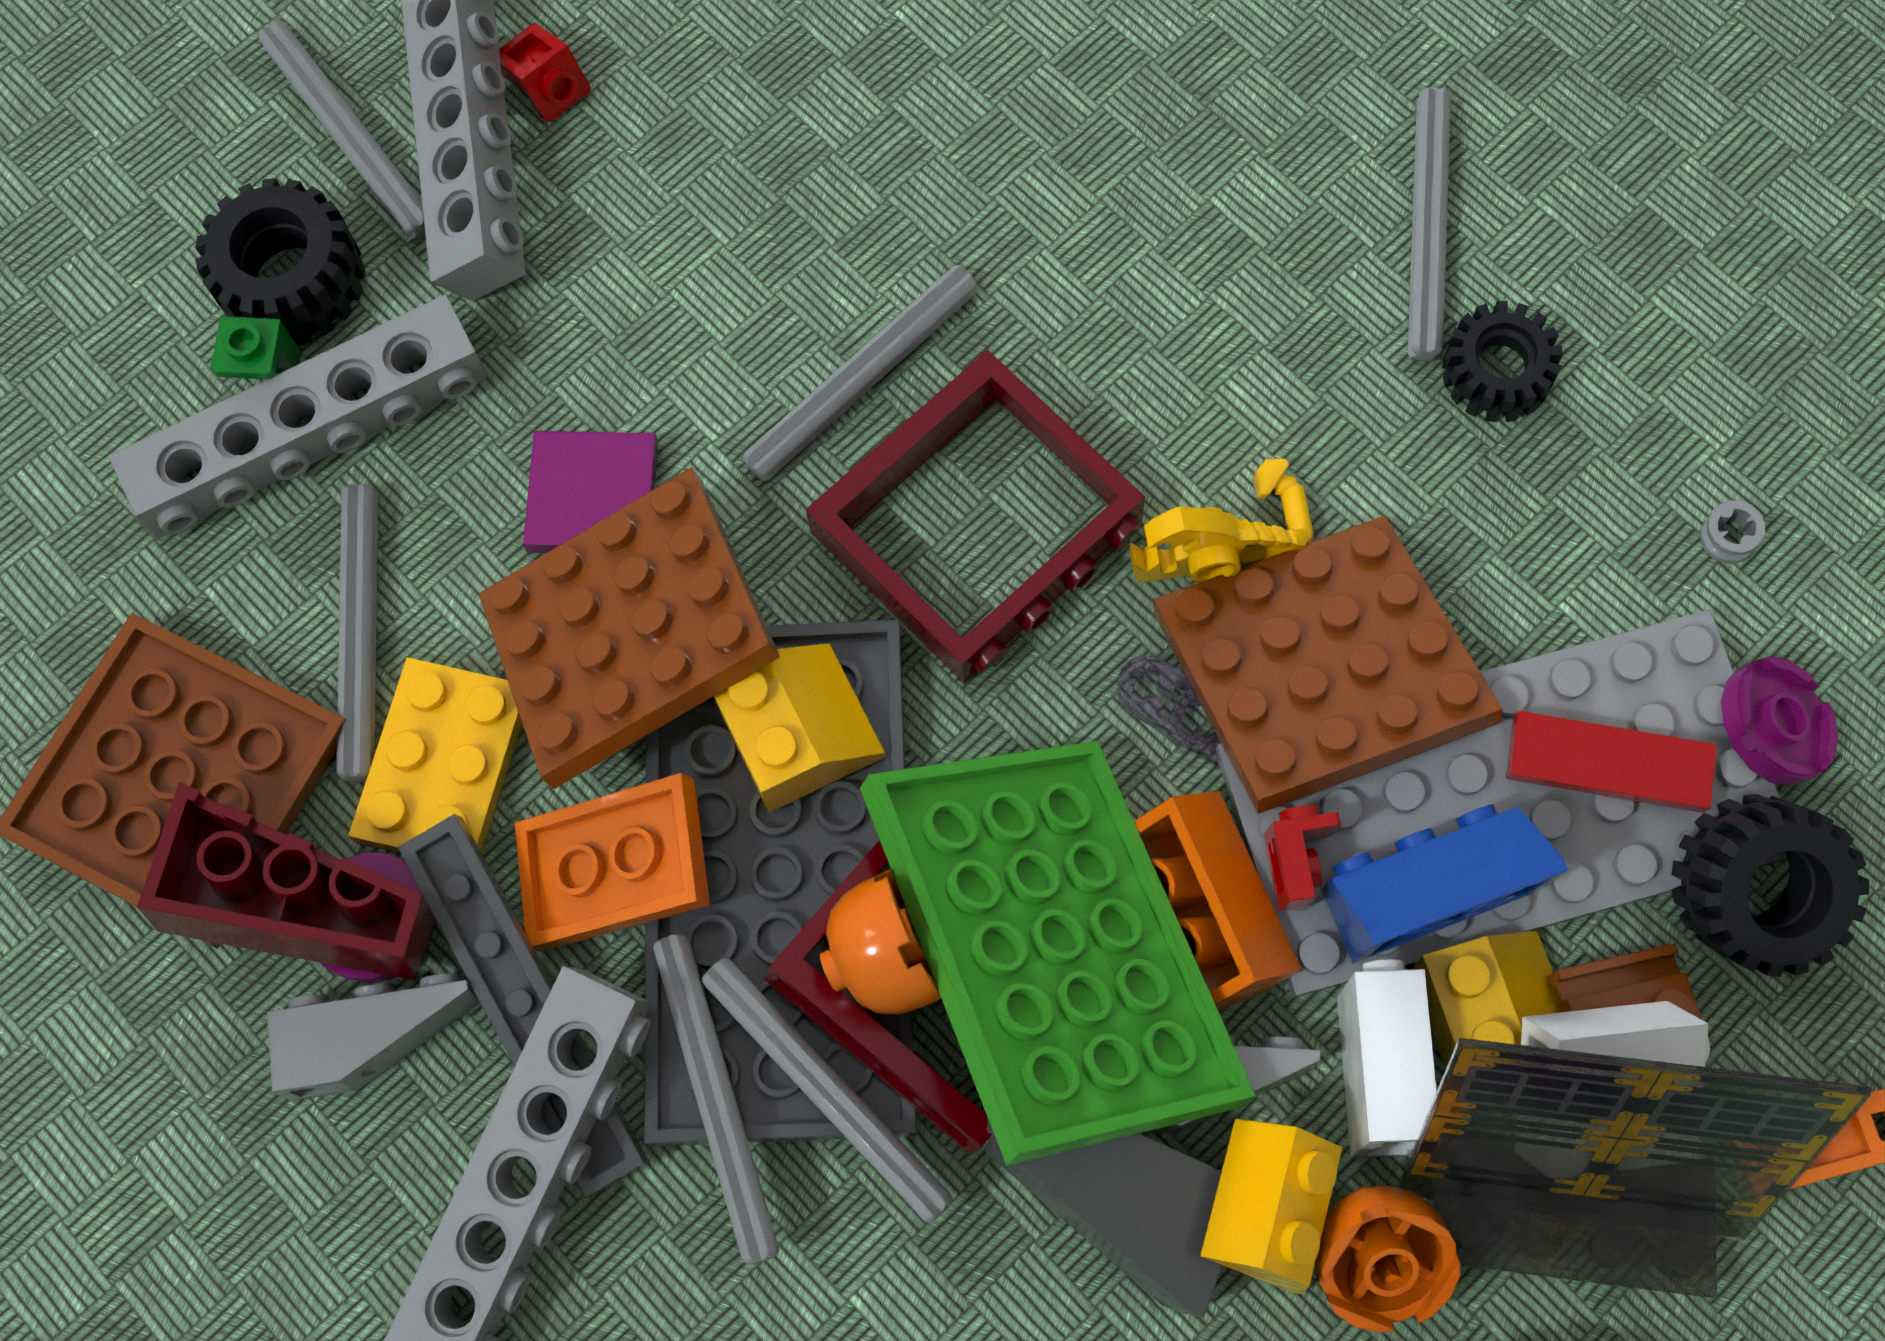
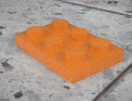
M678 773L514 823L525 934L536 951L550 950L710 905L695 780L688 775Z

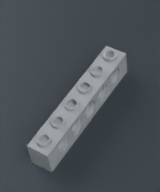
M401 0L430 282L474 301L526 275L523 256L524 241L519 222L516 196L517 183L513 171L510 145L511 132L507 120L504 94L505 81L501 69L498 43L499 31L496 26L494 0Z
M446 294L281 372L272 379L256 384L131 444L108 457L135 517L156 539H159L165 535L180 534L189 530L196 524L198 519L218 509L238 506L249 500L254 492L278 480L296 478L306 472L311 464L334 453H345L354 450L367 437L389 426L407 424L417 418L422 410L445 399H457L465 396L475 388L476 384L488 379V376ZM425 362L420 370L404 374L406 369L412 364ZM370 388L368 393L361 399L349 401L356 391ZM314 415L312 420L305 426L294 428L297 421L302 417ZM258 441L252 451L244 455H238L245 445ZM201 468L199 474L193 480L182 483L189 472Z
M562 966L384 1341H501L500 1338L494 1335L505 1311L509 1313L514 1312L529 1287L531 1274L525 1272L530 1258L536 1246L542 1249L547 1245L558 1226L562 1211L555 1208L564 1186L566 1182L572 1185L578 1180L589 1160L592 1148L585 1144L590 1131L596 1119L601 1121L606 1119L618 1099L621 1083L615 1081L624 1059L626 1055L633 1058L641 1049L648 1035L651 1020L645 1018V1015L650 1007V1001L581 968ZM586 1030L596 1041L597 1055L589 1067L582 1069L572 1058L571 1046L575 1037ZM553 1093L564 1101L567 1108L566 1121L557 1132L550 1130L544 1124L541 1115L543 1103ZM521 1157L529 1160L536 1171V1184L528 1195L520 1193L512 1182V1169ZM490 1221L501 1227L506 1238L504 1252L498 1259L490 1256L482 1245V1232ZM458 1286L467 1289L475 1302V1312L469 1323L460 1320L452 1309V1295Z

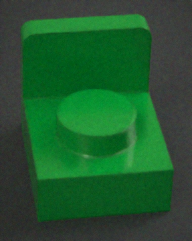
M220 316L211 369L218 377L272 379L276 372L281 373L300 364L302 352L281 319Z

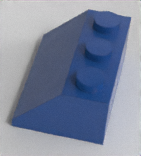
M1490 804L1457 818L1456 822L1459 829L1436 838L1432 828L1424 829L1395 842L1398 853L1374 862L1371 853L1365 852L1334 865L1332 868L1336 877L1331 878L1322 887L1321 891L1353 964L1534 894L1567 872V865L1560 853L1518 806L1498 814L1494 805Z

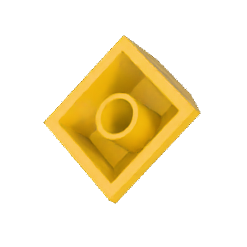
M830 643L777 649L780 658L713 696L769 813L886 757L885 751Z
M1537 930L1488 935L1422 955L1411 969H1425L1430 1027L1448 1077L1451 1075L1462 1047L1520 1054L1522 1017L1558 1013L1556 1005L1560 1004L1555 986H1549L1546 978L1553 971ZM1475 1055L1473 1060L1520 1066V1060Z
M1235 1119L1200 1256L1286 1291L1297 1294L1305 1292L1310 1286L1316 1257L1319 1253L1320 1240L1332 1190L1337 1178V1169L1343 1147L1299 1127Z

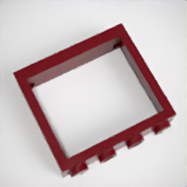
M987 349L805 510L811 534L965 684L975 673L979 672L982 674L991 665L996 668L1008 653L1009 649L1006 645L1022 630L1027 634L1037 630L1052 614L1054 610L1052 603L1068 588L1072 592H1077L1084 587L1099 569V564L1096 562L1114 547L1117 551H1121L1130 544V537L1144 526L1141 521L1143 519L1145 496ZM997 400L1109 506L962 638L851 528L990 404Z
M879 840L769 966L764 980L971 1156L982 1148L991 1136L987 1132L988 1117L985 1109L981 1111L843 992H836L829 981L805 961L827 935L826 925L831 909L843 894L863 881L878 875L889 863Z

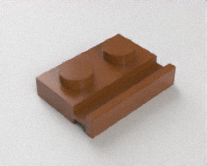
M1675 943L1559 969L1546 976L1549 986H1555L1560 1004L1556 1005L1558 1013L1669 1001L1703 1020L1686 972L1680 973L1674 957L1675 954L1679 953Z

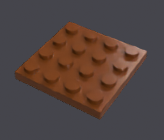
M692 467L478 593L539 775L552 789H556L780 658L706 487Z
M1385 515L1307 543L1304 549L1288 550L1241 567L1240 572L1235 576L1225 577L1221 574L1153 599L1154 615L1258 814L1497 725L1501 721L1503 710Z
M131 613L1 816L0 836L137 907L179 782L200 791L204 797L226 807L231 805L252 815L256 821L287 834L337 751L338 735L346 719ZM201 940V941H203V942H205V943H207V944H209V945H211V946H213V947H215V948H217V949L219 948V946H220V944H221V943H215V942H210V941Z

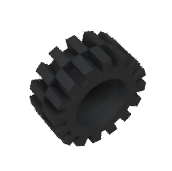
M1497 301L1493 312L1490 313L1487 303L1476 307L1473 317L1467 313L1460 320L1458 328H1455L1446 350L1442 368L1446 369L1443 376L1445 388L1454 385L1450 396L1456 404L1464 398L1469 401L1465 412L1475 417L1479 407L1487 410L1485 421L1496 422L1500 412H1505L1506 422L1517 420L1522 410L1528 416L1536 410L1539 402H1544L1560 371L1561 365H1559V362L1563 356L1562 345L1554 346L1559 337L1556 329L1552 327L1546 331L1542 330L1547 318L1540 312L1530 320L1525 317L1529 306L1518 303L1515 312L1511 313L1508 312V301ZM1489 345L1508 347L1522 357L1525 366L1524 372L1514 379L1495 377L1481 367L1479 352Z

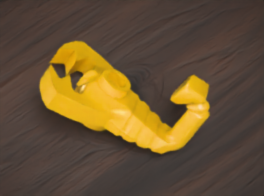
M1265 459L1254 472L1252 478L1258 499H1265L1273 489L1275 490V495L1281 496L1287 530L1276 525L1267 526L1265 523L1258 521L1249 522L1247 519H1237L1231 513L1223 512L1222 509L1217 507L1195 508L1179 506L1160 514L1143 526L1147 543L1146 547L1139 548L1131 542L1129 552L1135 578L1140 582H1150L1191 576L1193 581L1202 582L1221 574L1225 577L1235 576L1240 572L1241 567L1288 550L1306 548L1307 543L1313 540L1314 531L1304 486L1298 484L1296 477L1285 473L1289 466L1286 459ZM1165 543H1169V544H1170V548H1169V549H1166V550H1158V549H1157V546H1159V545H1162V544H1165Z

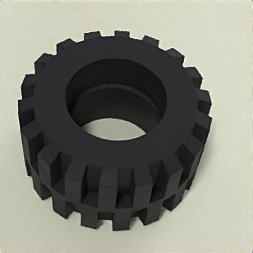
M276 178L264 179L260 188L253 189L250 183L239 187L238 190L241 195L233 200L226 195L217 203L220 212L216 216L211 214L206 216L202 226L207 234L197 236L195 245L196 250L201 256L195 259L197 271L203 278V284L225 315L281 319L292 338H295L299 345L312 342L311 334L321 330L324 336L335 330L331 322L337 317L346 320L353 311L348 303L349 300L360 299L363 288L358 279L365 277V266L360 258L362 255L334 203L331 200L327 201L323 192L311 186L306 190L301 181L288 179L284 186H280ZM287 249H306L301 260L289 271L275 277H257L263 264L273 255Z
M1759 794L1743 795L1742 803L1729 798L1716 804L1719 815L1716 817L1704 812L1694 822L1700 829L1694 838L1686 834L1683 836L1678 847L1686 850L1683 862L1673 861L1671 872L1672 876L1681 880V886L1671 889L1673 901L1675 904L1686 909L1679 917L1686 928L1697 933L1696 939L1752 972L1756 969L1766 976L1781 977L1783 970L1794 976L1808 973L1809 961L1812 960L1823 966L1835 958L1831 951L1834 945L1839 944L1845 948L1854 938V935L1847 930L1853 920L1862 923L1866 908L1858 905L1859 895L1869 894V879L1858 875L1857 871L1865 867L1866 862L1861 851L1850 847L1854 839L1846 829L1834 825V820L1823 814L1775 796L1766 798ZM1785 852L1789 863V880L1785 892L1770 909L1761 914L1751 916L1747 894L1754 873L1768 858Z

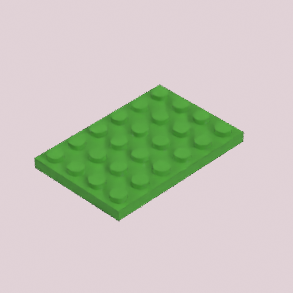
M1098 741L874 773L867 776L860 787V791L1006 1166L1243 1108L1256 1097Z

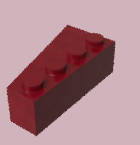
M181 782L178 783L137 908L158 932L417 981L434 920L422 893L348 859H338L315 848L311 842L291 833L286 835L256 821L252 815L231 805L226 807L204 797L200 791Z

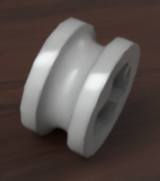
M1729 500L1720 503L1714 508L1709 517L1704 521L1700 530V542L1704 551L1711 558L1721 563L1735 564L1742 562L1761 544L1765 536V521L1761 513L1753 505L1744 501ZM1727 521H1733L1741 526L1737 533H1746L1738 543H1732L1724 538L1728 531H1719Z

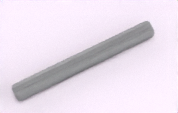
M273 20L269 26L262 27L258 38L262 42L264 49L407 237L420 239L425 233L422 200L286 23L280 20Z
M1424 88L1419 93L1416 106L1408 355L1415 361H1435L1439 359L1443 350L1451 95L1444 88Z
M952 266L744 453L743 459L750 472L761 481L770 480L974 296L977 291V282L974 277L962 266Z
M349 484L341 491L337 714L344 717L346 721L343 723L337 739L336 772L343 781L348 782L366 781L375 755L378 494L374 491L373 486L369 484Z
M685 934L670 935L654 943V954L741 1259L747 1265L758 1264L777 1256L779 1246L690 940Z
M723 958L709 968L702 978V982L707 990L923 1221L930 1223L937 1219L950 1206L952 1202L951 1193L730 959Z

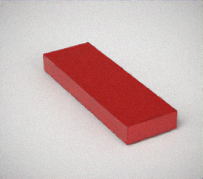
M1518 711L1513 716L1506 779L1704 813L1711 809L1717 744Z

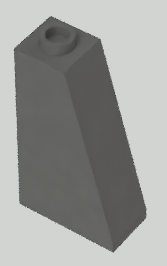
M988 1119L987 1132L991 1136L985 1152L1162 1306L1176 1312L1205 1317L1222 1265L1200 1255L1221 1170L1139 1133L1006 1166Z

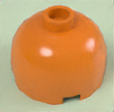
M889 869L869 878L843 894L831 909L826 925L830 949L820 953L821 965L832 988L836 992L848 988L861 1006L878 1014L898 1015L922 1008L941 999L892 871Z
M1384 1184L1361 1187L1341 1197L1327 1212L1315 1266L1320 1286L1334 1313L1356 1328L1380 1333L1396 1331L1392 1322L1404 1321L1415 1316L1419 1324L1431 1318L1451 1298L1461 1275L1460 1260L1456 1254V1243L1439 1212L1433 1205L1415 1192Z

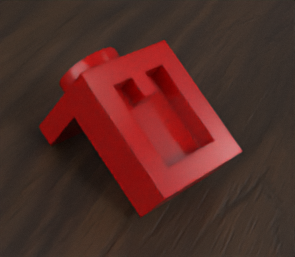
M535 22L499 49L502 76L528 95L539 116L547 122L553 121L591 90L568 45Z
M1305 805L1286 809L1279 812L1280 821L1272 822L1264 833L1279 912L1305 908L1316 898L1314 889L1321 888L1322 886L1321 866L1315 848L1306 849L1305 841L1332 836L1341 826L1339 812L1320 814L1318 805Z

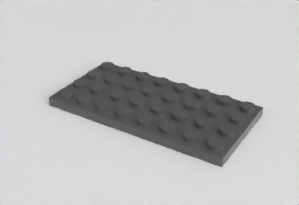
M899 619L766 625L776 649L830 643L886 754V757L777 810L768 812L713 697L646 735V783L678 773L688 775L695 780L710 900L709 906L645 923V999L651 1002L645 1018L651 1020L650 1030L645 1039L644 1144L648 1147L709 1144L653 950L656 941L675 934H685L690 940L701 981L705 973L715 963L723 958L730 959L897 1137L917 1136L916 1109L764 980L769 966L880 840L860 787L869 774L905 769ZM889 863L880 873L891 870ZM827 935L805 959L807 963L826 979L827 977L820 961V953L830 949ZM702 982L748 1143L847 1139L707 990ZM848 988L840 990L914 1053L913 1011L898 1015L878 1014L861 1006Z

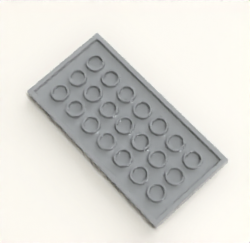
M1707 609L1481 671L1480 673L1503 709L1499 724L1259 814L1255 810L1222 744H1217L1215 752L1243 842L1302 968L1301 972L1286 979L1292 999L1346 984L1354 972H1363L1362 965L1369 961L1402 960L1406 967L1416 964L1422 955L1477 938L1542 929L1672 892L1671 889L1681 886V880L1671 875L1673 861L1683 862L1686 850L1678 846L1685 834L1692 838L1696 836L1700 829L1694 822L1703 813L1506 779L1513 716L1518 711L1717 744L1711 809L1705 812L1714 817L1719 815L1716 804L1729 798L1739 803H1742L1743 795L1759 794L1766 798H1770V796L1780 798L1774 783L1768 782L1749 769L1734 750L1725 730L1721 699L1725 683L1734 672L1711 610ZM1490 804L1494 805L1498 814L1518 806L1560 853L1567 865V872L1534 894L1353 964L1321 891L1322 887L1331 878L1336 877L1332 868L1334 865L1365 852L1371 853L1374 862L1398 853L1395 842L1424 829L1432 828L1436 838L1459 829L1456 822L1457 818ZM1305 805H1318L1320 814L1339 812L1341 826L1332 836L1305 841L1306 849L1315 848L1321 866L1322 886L1321 888L1314 889L1316 898L1305 908L1279 912L1264 833L1272 822L1280 821L1279 812L1286 809ZM1785 852L1768 858L1759 867L1787 860Z

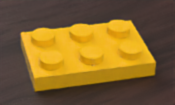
M407 657L348 837L356 843L400 853L397 847L451 815L456 814L463 818L482 853L522 725L508 680Z

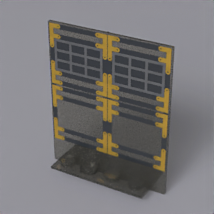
M1459 1038L1397 1188L1415 1192L1424 1200L1432 1201L1433 1207L1442 1216L1456 1243V1254L1460 1260V1266L1716 1298V1237L1745 1240L1871 1096L1870 1087Z

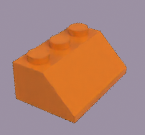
M1220 791L1171 797L1134 821L1218 1012L1256 997L1302 971Z

